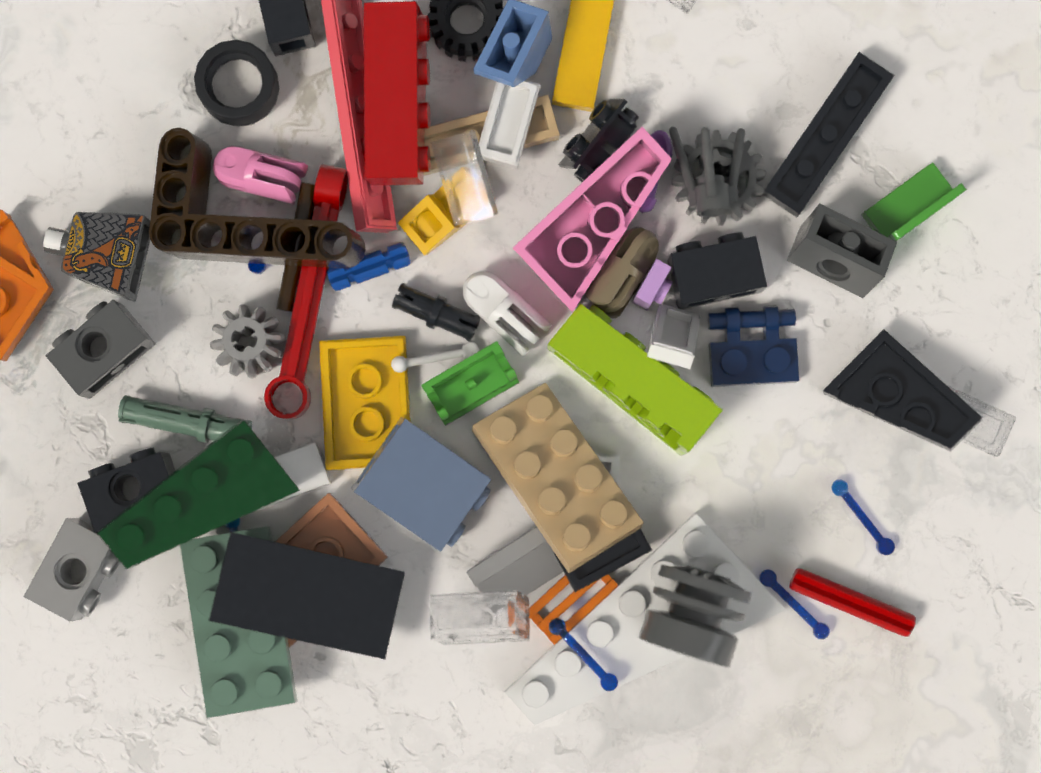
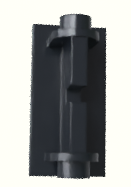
M609 99L597 105L589 116L591 123L582 135L580 133L575 135L567 143L563 150L565 157L558 165L561 168H577L574 176L581 182L588 178L611 156L602 147L605 142L617 150L637 128L635 122L639 118L638 115L627 107L622 111L628 101L625 99Z

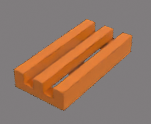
M609 574L602 577L601 580L605 585L556 631L550 625L597 581L577 592L573 591L543 619L538 612L569 584L568 579L564 575L531 605L525 613L555 645L619 585Z

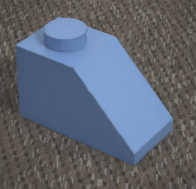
M508 0L473 69L474 74L511 87H516L533 76L552 41L549 11L517 0Z

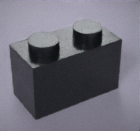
M737 232L719 237V244L702 247L701 241H693L676 246V253L670 254L667 263L672 267L669 272L673 282L672 286L677 308L686 309L762 293L767 288V282L756 236L744 238L743 232Z

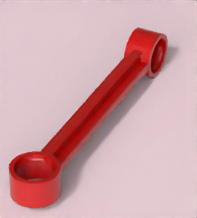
M325 164L320 166L314 189L312 220L338 221L339 211L343 208L348 188L346 168ZM302 266L280 374L279 377H276L268 384L264 393L267 409L278 418L288 420L299 418L306 413L311 403V393L304 381L328 269L326 267ZM291 382L300 388L303 402L294 413L283 414V412L275 408L273 395L281 384Z

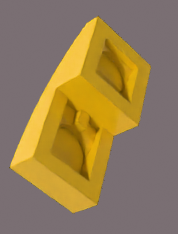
M463 166L434 194L423 198L398 224L423 255H428L471 221L496 198L469 166Z

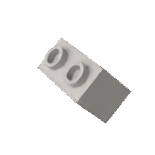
M66 518L23 597L69 622L81 620L84 615L88 617L95 610L101 598V593L97 590L105 576L111 577L120 561L100 538L98 532H94L92 525L79 518ZM76 559L81 560L86 567V576L80 583L75 582L70 576L71 564Z

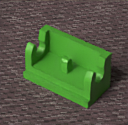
M498 341L421 386L446 426L519 384V381Z

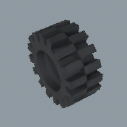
M431 0L429 4L430 13H428L431 35L434 37L435 44L439 50L443 48L445 55L452 58L454 54L458 56L459 61L466 62V57L473 56V61L479 59L504 9L503 1ZM471 5L481 11L484 20L482 26L476 32L462 34L452 27L450 19L452 13L458 7Z

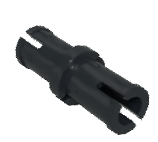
M401 283L398 288L399 295H395L391 308L401 310L426 321V326L431 329H435L437 326L471 342L475 335L474 330H477L480 323V316L473 315L446 303L447 298L438 295L437 298H434L407 286L405 283Z

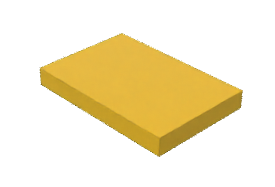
M406 336L319 341L326 470L365 468L398 420L403 417L411 422L408 367L402 373L395 372L391 367L394 357L403 356L407 359Z

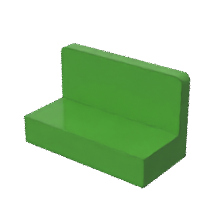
M932 162L864 211L861 216L872 230L894 241H898L967 189L962 183L953 189Z

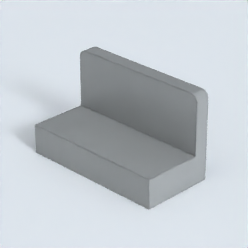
M536 527L466 573L475 587H478L492 611L498 614L561 574L563 570L554 555V551Z

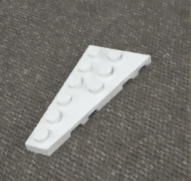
M694 513L633 570L617 588L505 690V694L534 725H537L687 656L639 639L647 609L668 611L670 602L653 593L654 586L674 592L677 583L675 580L658 575L661 564L666 566H692L729 578L743 590L751 592L749 604L732 598L728 600L727 609L745 614L744 621L722 620L720 628L732 635L786 609L697 513Z

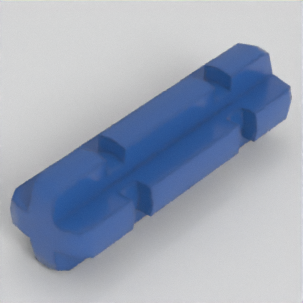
M397 243L387 247L388 251L383 253L380 249L366 254L361 262L352 268H329L327 276L331 287L335 291L350 287L351 282L356 281L359 284L387 274L390 268L394 267L395 270L409 266L411 259L405 244Z

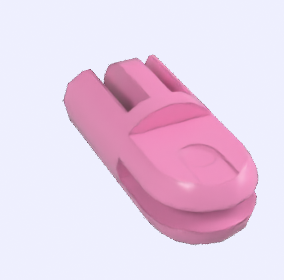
M228 146L220 150L213 159V172L218 181L224 186L293 205L296 201L294 193L300 191L302 182L300 178H304L308 170V165L303 162L239 146Z

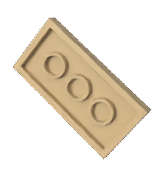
M546 383L473 425L472 432L568 573L642 528L644 522Z

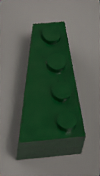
M242 418L103 526L98 535L123 566L129 569L300 490Z

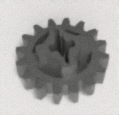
M714 130L712 134L713 162L717 175H728L730 172L732 159L720 155L719 152L733 154L736 139L735 132H732L727 140H721L719 130ZM701 134L697 135L695 139L696 149L687 144L684 146L690 168H692L697 159L700 161L699 166L702 173L695 178L696 186H698V179L705 176ZM749 140L744 142L739 179L746 175V188L740 198L738 196V203L731 204V212L729 213L736 222L743 217L741 207L751 212L757 205L750 196L761 197L765 190L761 185L756 184V182L763 180L767 175L765 170L755 168L761 161L762 156L761 154H754L752 156L748 154L752 144ZM676 159L673 168L681 172L678 160ZM678 174L671 181L673 186L682 187V190L675 199L677 202L689 201V193L683 175ZM688 206L686 214H693L696 211V208H690V206ZM728 214L716 216L719 226L724 225ZM701 217V223L705 224L710 217Z

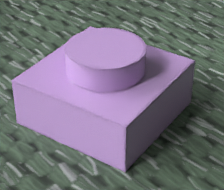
M656 259L636 294L633 303L647 311L653 301L661 305L673 284L671 280L666 278L672 267Z

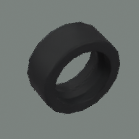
M237 39L220 42L208 49L197 63L194 75L196 94L209 114L221 123L237 127L252 125L265 118L275 106L280 89L277 72L265 52L250 42ZM245 60L256 66L261 74L262 86L260 93L254 101L246 106L237 108L226 106L213 93V77L218 69L229 61Z

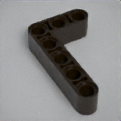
M173 128L167 131L161 138L158 149L149 229L150 240L157 249L174 257L188 260L343 269L356 266L364 258L366 249L362 236L340 222L206 215L212 150L204 140L183 128ZM191 144L190 153L181 160L182 150ZM186 186L185 196L182 200L176 202L178 191ZM181 228L180 239L172 245L173 233ZM222 230L221 241L218 245L212 247L211 240L213 235L217 231ZM259 232H263L261 245L252 250L251 243L254 236ZM300 234H304L305 242L303 247L297 252H293L292 244L294 239ZM346 236V248L340 254L335 255L333 251L334 243L340 237Z

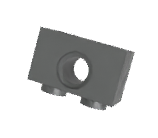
M819 203L800 226L786 261L864 298L885 277L897 242Z
M111 300L109 303L104 301L93 307L86 315L87 321L77 330L70 329L58 336L52 343L54 349L45 355L78 396L91 399L156 344L125 306L115 300ZM99 336H104L107 340L105 352L99 357H93L90 351L92 341Z

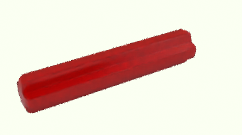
M797 568L790 580L789 588L898 635L909 637L914 629L916 617L913 614L807 570Z

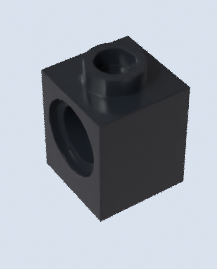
M259 0L268 44L275 56L316 47L305 0Z

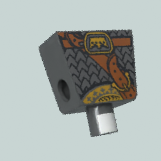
M76 212L72 219L70 231L53 227L47 229L43 249L46 253L63 256L61 271L70 277L136 302L150 244V220L140 214Z

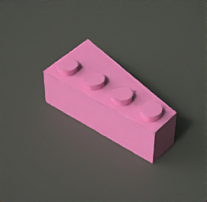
M643 127L635 132L513 247L518 255L572 312L672 160Z

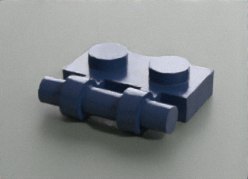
M774 305L763 306V310L739 311V308L735 307L725 308L724 312L708 313L709 330L725 329V342H710L708 344L711 387L799 382L797 338L779 339V327L796 325L795 309L778 310V306ZM763 327L764 340H740V329Z

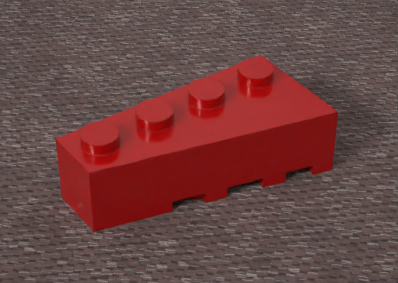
M417 1L364 3L365 179L372 186L422 185L424 172H430L431 169L430 147L424 146L425 129L430 128L429 102H426V85L430 84L429 59H427L430 24L428 15L422 14Z

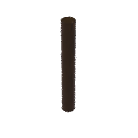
M301 182L294 219H312L314 184ZM300 234L294 239L292 244L293 252H297L303 247L305 242L304 234ZM284 266L276 309L293 312L302 266Z

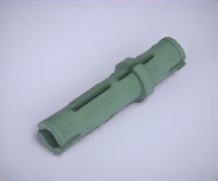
M127 395L123 396L118 409V421L121 423L136 424L153 429L197 437V441L208 443L210 440L214 441L241 420L216 414L213 409L204 408L203 411L191 410ZM244 420V421L248 424V426L252 429V425H251V424H252V421H251V420Z

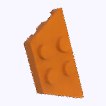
M0 209V361L7 362L54 289L12 217Z

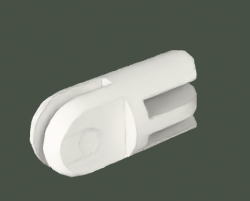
M479 271L470 275L465 281L463 296L468 306L522 356L529 351V348L499 320L504 318L514 329L533 344L541 337L532 326L511 308L512 305L515 304L544 331H547L552 326L550 322L496 274L490 271Z

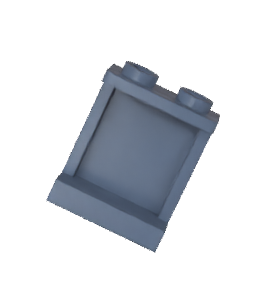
M401 417L351 489L441 552L446 544L452 547L458 541L466 527L462 521L471 508L477 511L486 501L491 491L487 485L492 479L410 421Z

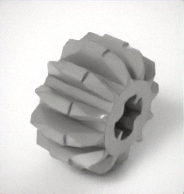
M241 304L238 309L239 318H236L228 310L223 313L224 319L229 323L226 328L220 324L213 325L212 330L222 335V339L210 342V348L218 351L224 350L218 355L216 362L220 366L231 362L230 374L237 377L245 366L247 376L249 378H256L257 364L266 372H270L273 367L267 360L268 356L271 355L278 359L282 358L283 352L274 348L273 344L285 341V335L280 332H272L280 322L274 316L264 321L266 310L263 307L258 306L251 315L249 307ZM251 335L257 340L254 348L246 346L242 352L241 350L244 346L239 343L241 336L249 337Z

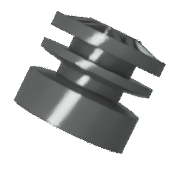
M661 564L658 575L675 580L677 583L674 592L654 586L653 593L670 602L668 611L647 609L639 639L696 659L730 667L738 638L722 630L720 626L722 620L744 621L745 614L727 609L726 606L729 598L749 604L752 593L743 590L729 578L688 565L666 566Z

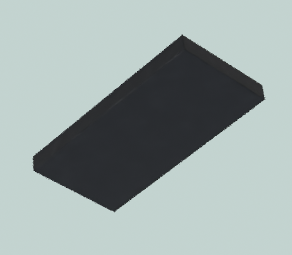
M230 532L208 621L385 659L405 572Z

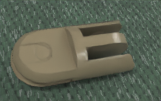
M634 227L625 232L586 290L585 296L610 318L615 319L622 314L656 259L659 251V242L656 235L642 227Z

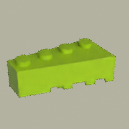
M580 303L550 340L547 349L677 454L682 456L690 452L723 409L717 406L699 388L692 387L679 377L680 374L668 363L647 357L648 353L644 351L646 347L630 333L625 332L622 335L610 326L612 320L602 310L594 305L588 309Z

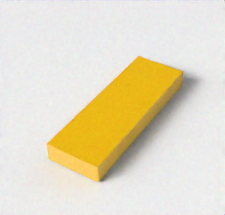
M571 0L552 105L588 112L594 110L614 0Z

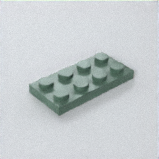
M270 526L234 532L272 541ZM230 533L196 538L180 545L207 718L297 702L288 638L208 621Z

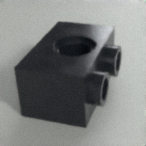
M154 447L130 455L131 463L115 468L113 463H109L88 471L90 478L77 484L95 533L99 532L103 526L175 471L170 453H156ZM134 476L140 483V492L135 499L130 501L123 494V484L126 479Z

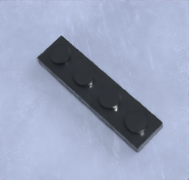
M858 52L762 195L795 217H798L895 75Z

